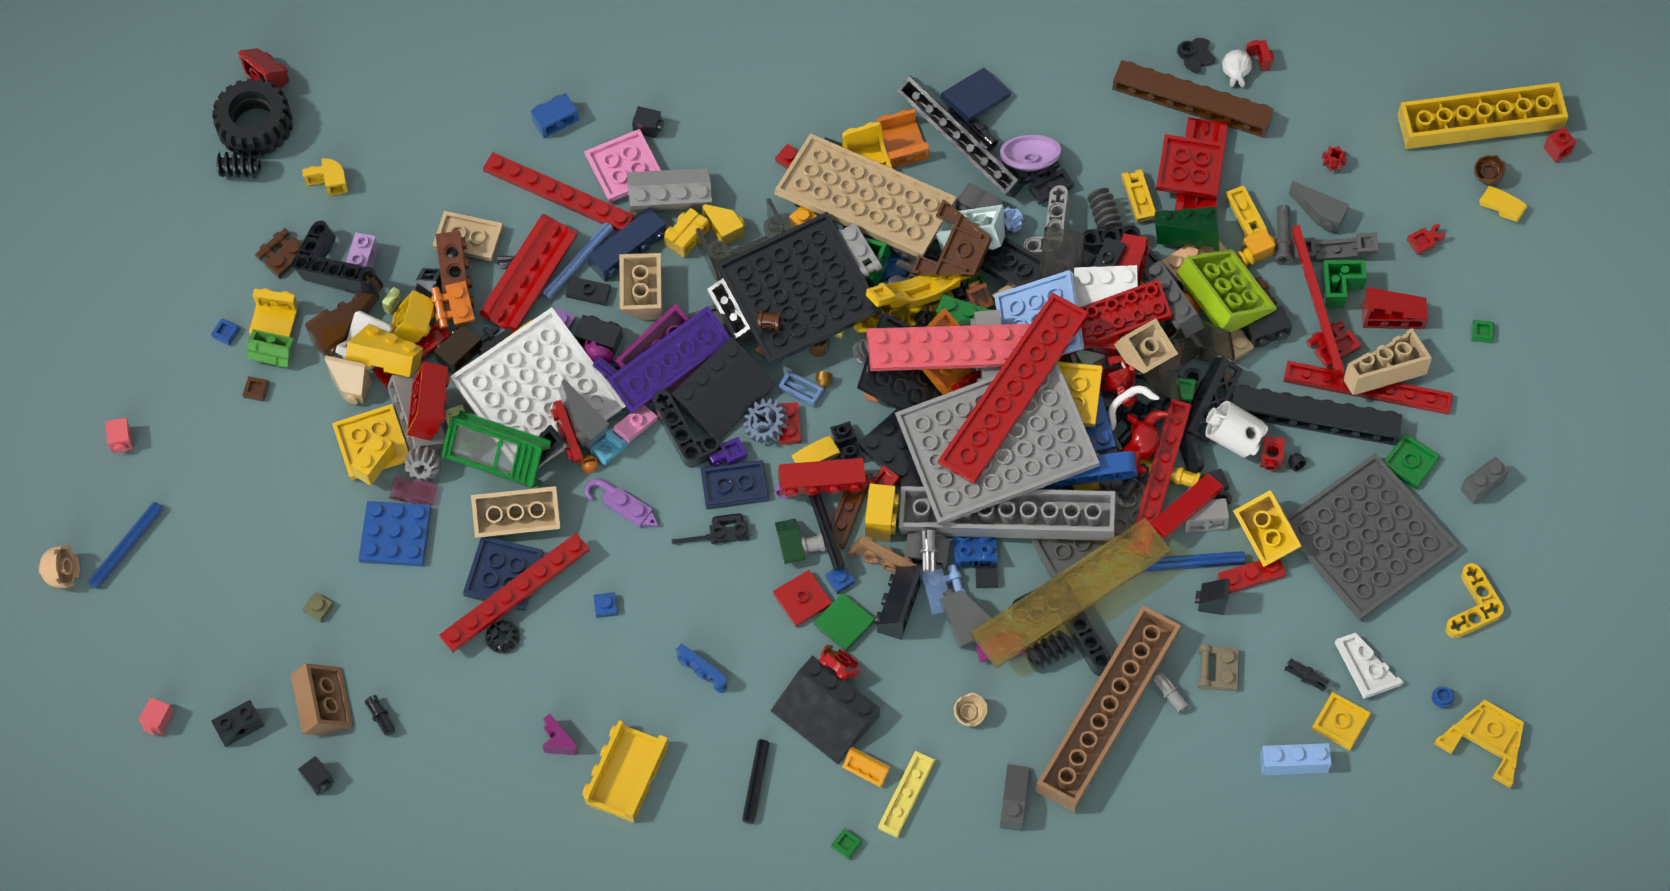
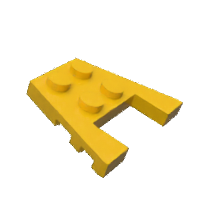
M1484 700L1458 723L1450 727L1447 732L1439 736L1434 745L1452 754L1461 737L1467 738L1503 759L1493 779L1510 788L1514 780V771L1524 722Z

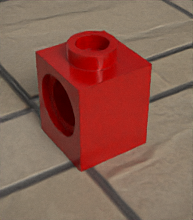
M1563 127L1547 137L1544 150L1557 163L1572 154L1577 141Z
M1263 437L1259 467L1269 471L1281 469L1285 438ZM1267 453H1274L1276 457H1271Z

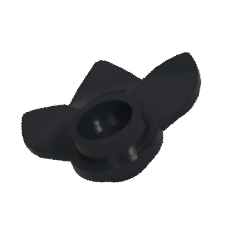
M1195 38L1192 41H1183L1177 47L1178 56L1184 60L1185 67L1192 72L1199 73L1201 66H1208L1215 62V57L1207 50L1210 44L1208 39Z

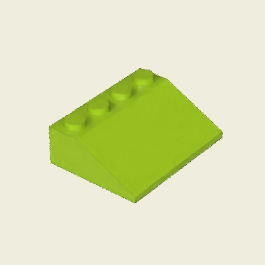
M1233 249L1188 256L1176 273L1220 334L1236 331L1277 309Z

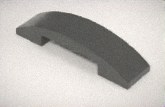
M1377 232L1356 234V238L1315 241V237L1304 238L1310 260L1313 262L1352 260L1379 252ZM1295 246V258L1300 260Z

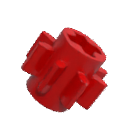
M1329 146L1328 151L1323 152L1322 155L1324 159L1323 166H1326L1330 172L1332 170L1340 171L1342 165L1346 166L1347 159L1345 157L1347 152H1343L1340 146L1333 148Z

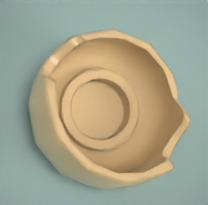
M969 693L959 697L954 705V717L958 723L966 727L979 725L984 721L988 713L985 699L976 693Z

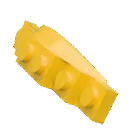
M919 275L897 283H880L878 286L867 289L866 296L877 307L889 304L893 309L903 305L908 309H912L940 300L943 292L960 287L961 280L970 277Z

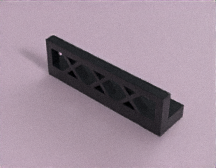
M1214 357L1191 403L1184 433H1192L1201 441L1209 442L1210 439L1206 437V433L1203 435L1197 431L1200 423L1206 422L1208 416L1207 409L1210 404L1214 403L1215 408H1218L1223 402L1229 400L1243 370L1225 357ZM1227 366L1235 371L1229 380L1226 379L1225 375ZM1223 385L1225 393L1223 397L1218 398L1216 390L1218 386Z

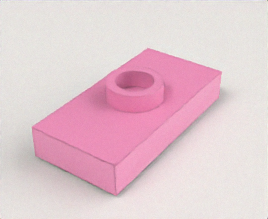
M643 404L617 423L613 431L629 443L655 423L658 416Z

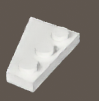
M1137 265L1074 268V283L1078 307L1137 287Z

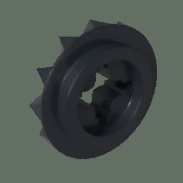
M502 619L499 622H494L487 628L485 635L486 644L496 653L510 652L519 643V630L511 621L508 622ZM499 630L503 634L508 633L506 634V643L502 638L496 639L499 637Z

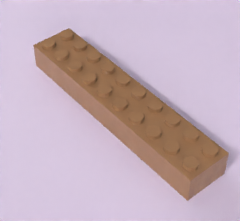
M1142 605L1036 785L1037 793L1075 813L1179 636L1181 625Z

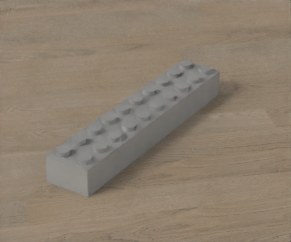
M901 486L899 514L901 535L922 532L923 530H926V532L927 530H935V535L953 537L1115 541V491L1037 489L939 526L924 487Z

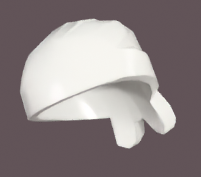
M1240 49L1231 50L1224 56L1222 61L1223 72L1230 77V87H1233L1236 81L1239 82L1241 87H1244V76L1252 69L1251 57L1247 52Z

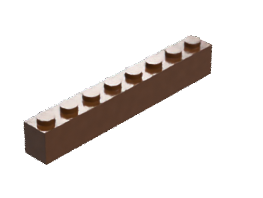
M1121 60L1113 80L1112 90L1205 120L1228 123L1230 128L1265 138L1273 116L1274 108L1266 104H1258L1247 98H1239L1228 92H1220L1209 86L1198 85L1190 80L1176 78L1171 74H1164L1149 67L1145 68L1130 61Z

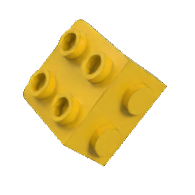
M267 288L254 289L253 299L256 307L249 334L251 335L253 329L290 337L299 307L295 295L287 291L274 292Z

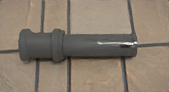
M1283 205L1277 207L1278 239L1275 241V248L1277 249L1275 262L1279 265H1288L1293 262V256L1291 255L1293 241L1290 239V207L1288 205H1285L1284 212Z

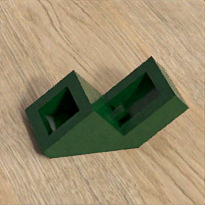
M796 518L775 522L784 564L806 560Z

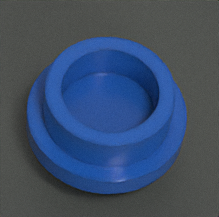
M1437 687L1432 693V701L1437 707L1447 708L1453 703L1454 694L1448 687Z

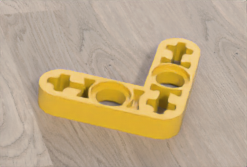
M1473 563L1464 566L1461 578L1477 606L1448 620L1445 631L1451 638H1460L1497 621L1504 611L1502 602L1482 569ZM1468 571H1470L1471 573L1475 572V577L1473 578V576H1468ZM1480 587L1485 588L1488 591V595L1485 597L1479 596L1477 589ZM1490 606L1493 609H1498L1496 614L1494 612H1490L1485 617L1484 613H1487L1489 611ZM1469 615H1478L1480 622L1472 623L1469 620ZM1464 619L1465 624L1460 627L1459 631L1451 629L1453 624L1455 626L1461 625Z

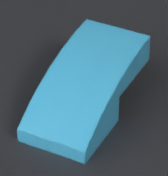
M614 427L607 431L605 438L590 449V453L604 465L615 458L629 444L613 431Z

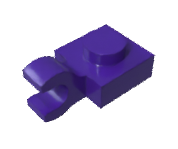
M739 437L720 444V451L709 455V463L711 467L719 466L725 460L729 465L747 458V452Z

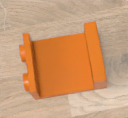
M905 109L899 113L883 115L876 119V122H881L883 141L892 168L929 159V146L922 139L916 122L915 109Z

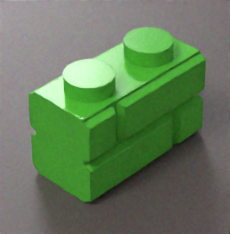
M253 329L248 339L247 359L258 363L274 364L277 367H288L293 357L294 338Z

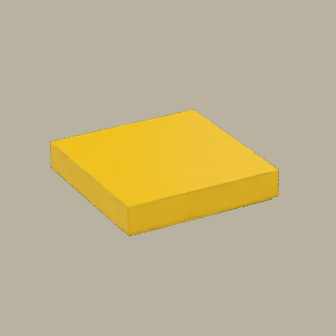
M1332 692L1311 730L1350 751L1369 719L1371 712Z

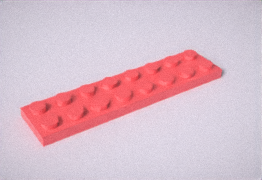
M1031 324L869 328L866 334L870 371L1002 367Z

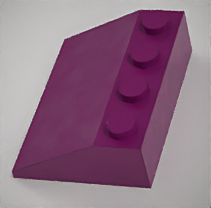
M677 304L672 305L612 362L621 369L689 318ZM711 356L669 385L664 391L670 394L673 393Z

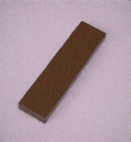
M865 471L866 479L872 480L873 473ZM867 484L859 492L843 491L831 522L838 546L841 549L846 547L869 486Z

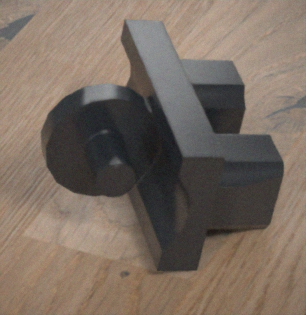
M484 327L482 329L484 335L481 337L482 343L487 340L489 342L479 349L478 354L481 356L510 336L513 331L508 327L495 337L494 335L499 332L497 327L491 330L488 327Z

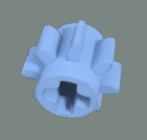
M1009 207L1004 209L1005 231L1015 233L1022 229L1021 225L1024 218L1017 208L1014 210Z

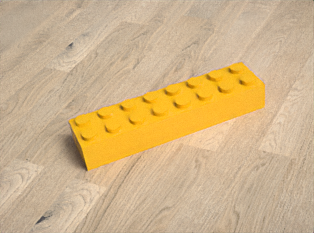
M1559 82L1401 102L1397 114L1406 149L1559 130L1565 127L1568 119Z

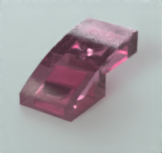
M394 477L389 499L413 504L433 505L437 485L418 479L416 482Z

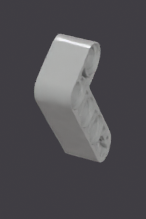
M1058 185L1050 191L1045 236L1030 237L1024 242V248L1050 263L1060 262L1066 255L1072 205L1066 187Z

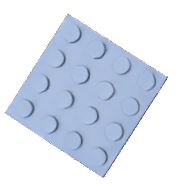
M1068 270L994 294L996 310H1000L1001 325L1031 324L1052 293L1078 306L1073 273ZM1081 328L1063 355L1084 349Z

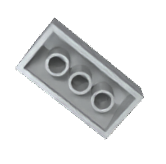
M708 168L627 172L630 213L645 212L649 208L653 211L702 209L703 205L712 204Z

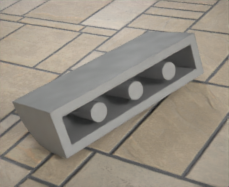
M417 373L410 377L392 375L387 389L408 452L411 448L416 449L418 446H421L423 449L428 446L430 451H439L444 447L446 439L441 425L438 434L435 433L431 441L406 435L412 382Z

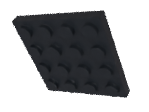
M886 312L880 315L877 328L912 327ZM869 352L857 385V389L899 411L936 398L940 393L938 388L922 370L870 371Z

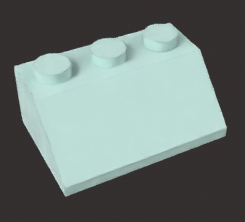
M1003 205L959 211L991 237L992 241L988 249L993 250L1001 247L1005 237ZM946 221L943 222L936 233L941 251H943L954 224Z

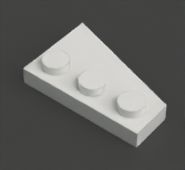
M1356 633L1338 638L1334 642L1363 699L1399 687L1404 683L1399 677L1396 678L1389 671L1388 665L1385 662L1382 663L1374 655V651Z

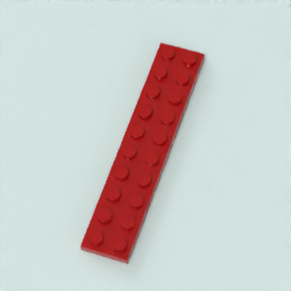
M1055 293L1051 294L939 458V465L975 485L1088 318L1089 312Z

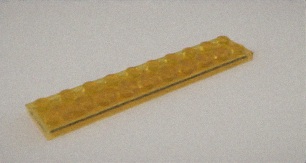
M1143 518L972 631L971 636L997 669L1170 554L1171 549L1147 519Z

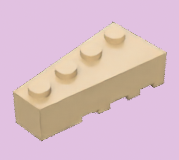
M1411 328L1403 336L1400 337L1398 335L1385 346L1382 344L1377 347L1376 351L1366 353L1348 363L1344 382L1351 393L1356 395L1426 375L1432 357L1413 328Z

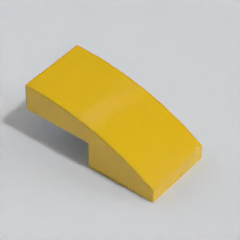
M1491 186L1487 188L1479 200L1480 206L1496 210L1500 217L1515 222L1519 221L1527 209V204Z
M827 436L804 447L791 456L795 463L829 461L841 454L833 438Z

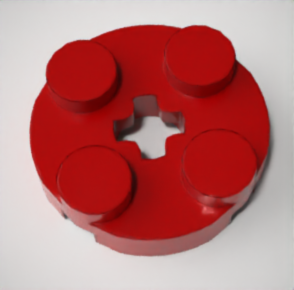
M825 645L820 653L819 662L826 667L834 669L836 675L843 680H847L848 677L856 678L862 670L861 667L857 668L858 661L840 648L837 652L832 650L834 646Z

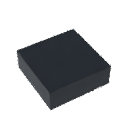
M975 565L976 588H997V565Z

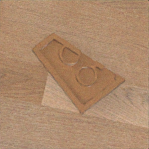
M861 536L849 547L846 555L851 557L854 554L864 557V562L869 564L880 563L884 570L892 573L896 572L897 567L916 566L910 558L895 554L891 548L882 547L874 539L867 536Z

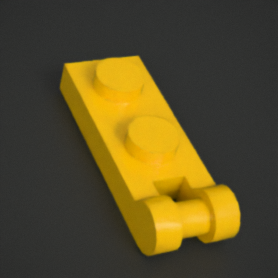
M1142 169L1135 170L1134 173H1121L1122 183L1125 186L1136 223L1155 219L1156 211Z
M1244 185L1225 192V198L1237 218L1245 238L1264 229L1267 231ZM1255 224L1257 228L1252 230L1250 226Z

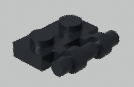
M1058 161L1049 167L1037 171H1029L1026 176L1022 177L1027 182L1026 184L1033 183L1029 186V191L1039 205L1049 200L1050 191L1055 186L1062 185L1067 190L1074 188V182L1064 168L1056 171V169L1060 168ZM1046 174L1049 175V176H1047V177H1045V178H1043V179H1040V177H1042V176H1044V175H1046Z

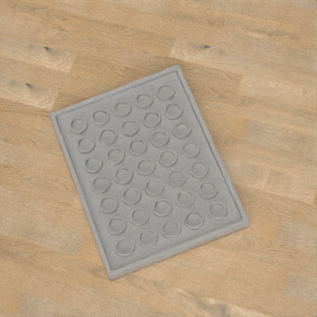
M1058 362L975 485L939 465L938 460L995 376L895 413L939 526L1100 466Z

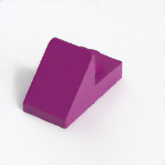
M551 714L544 717L545 727L543 729L551 738L543 745L544 752L576 755L578 753L577 745Z

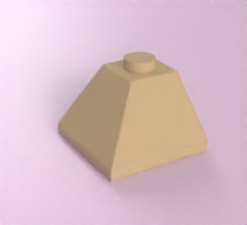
M1156 318L1123 336L1114 344L1124 361L1144 374L1178 354Z
M326 355L325 362L328 371L343 399L350 404H365L372 383L366 364Z

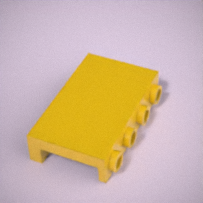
M619 720L617 725H613L610 730V741L608 745L605 744L600 753L602 758L599 764L594 765L591 773L593 778L590 784L587 783L585 785L582 795L584 796L585 804L634 823L667 751L669 742L667 737L659 735L658 738L627 727L623 721Z

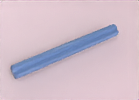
M608 222L604 223L542 291V295L546 299H552L571 276L588 260L587 256L601 246L614 231L613 226Z

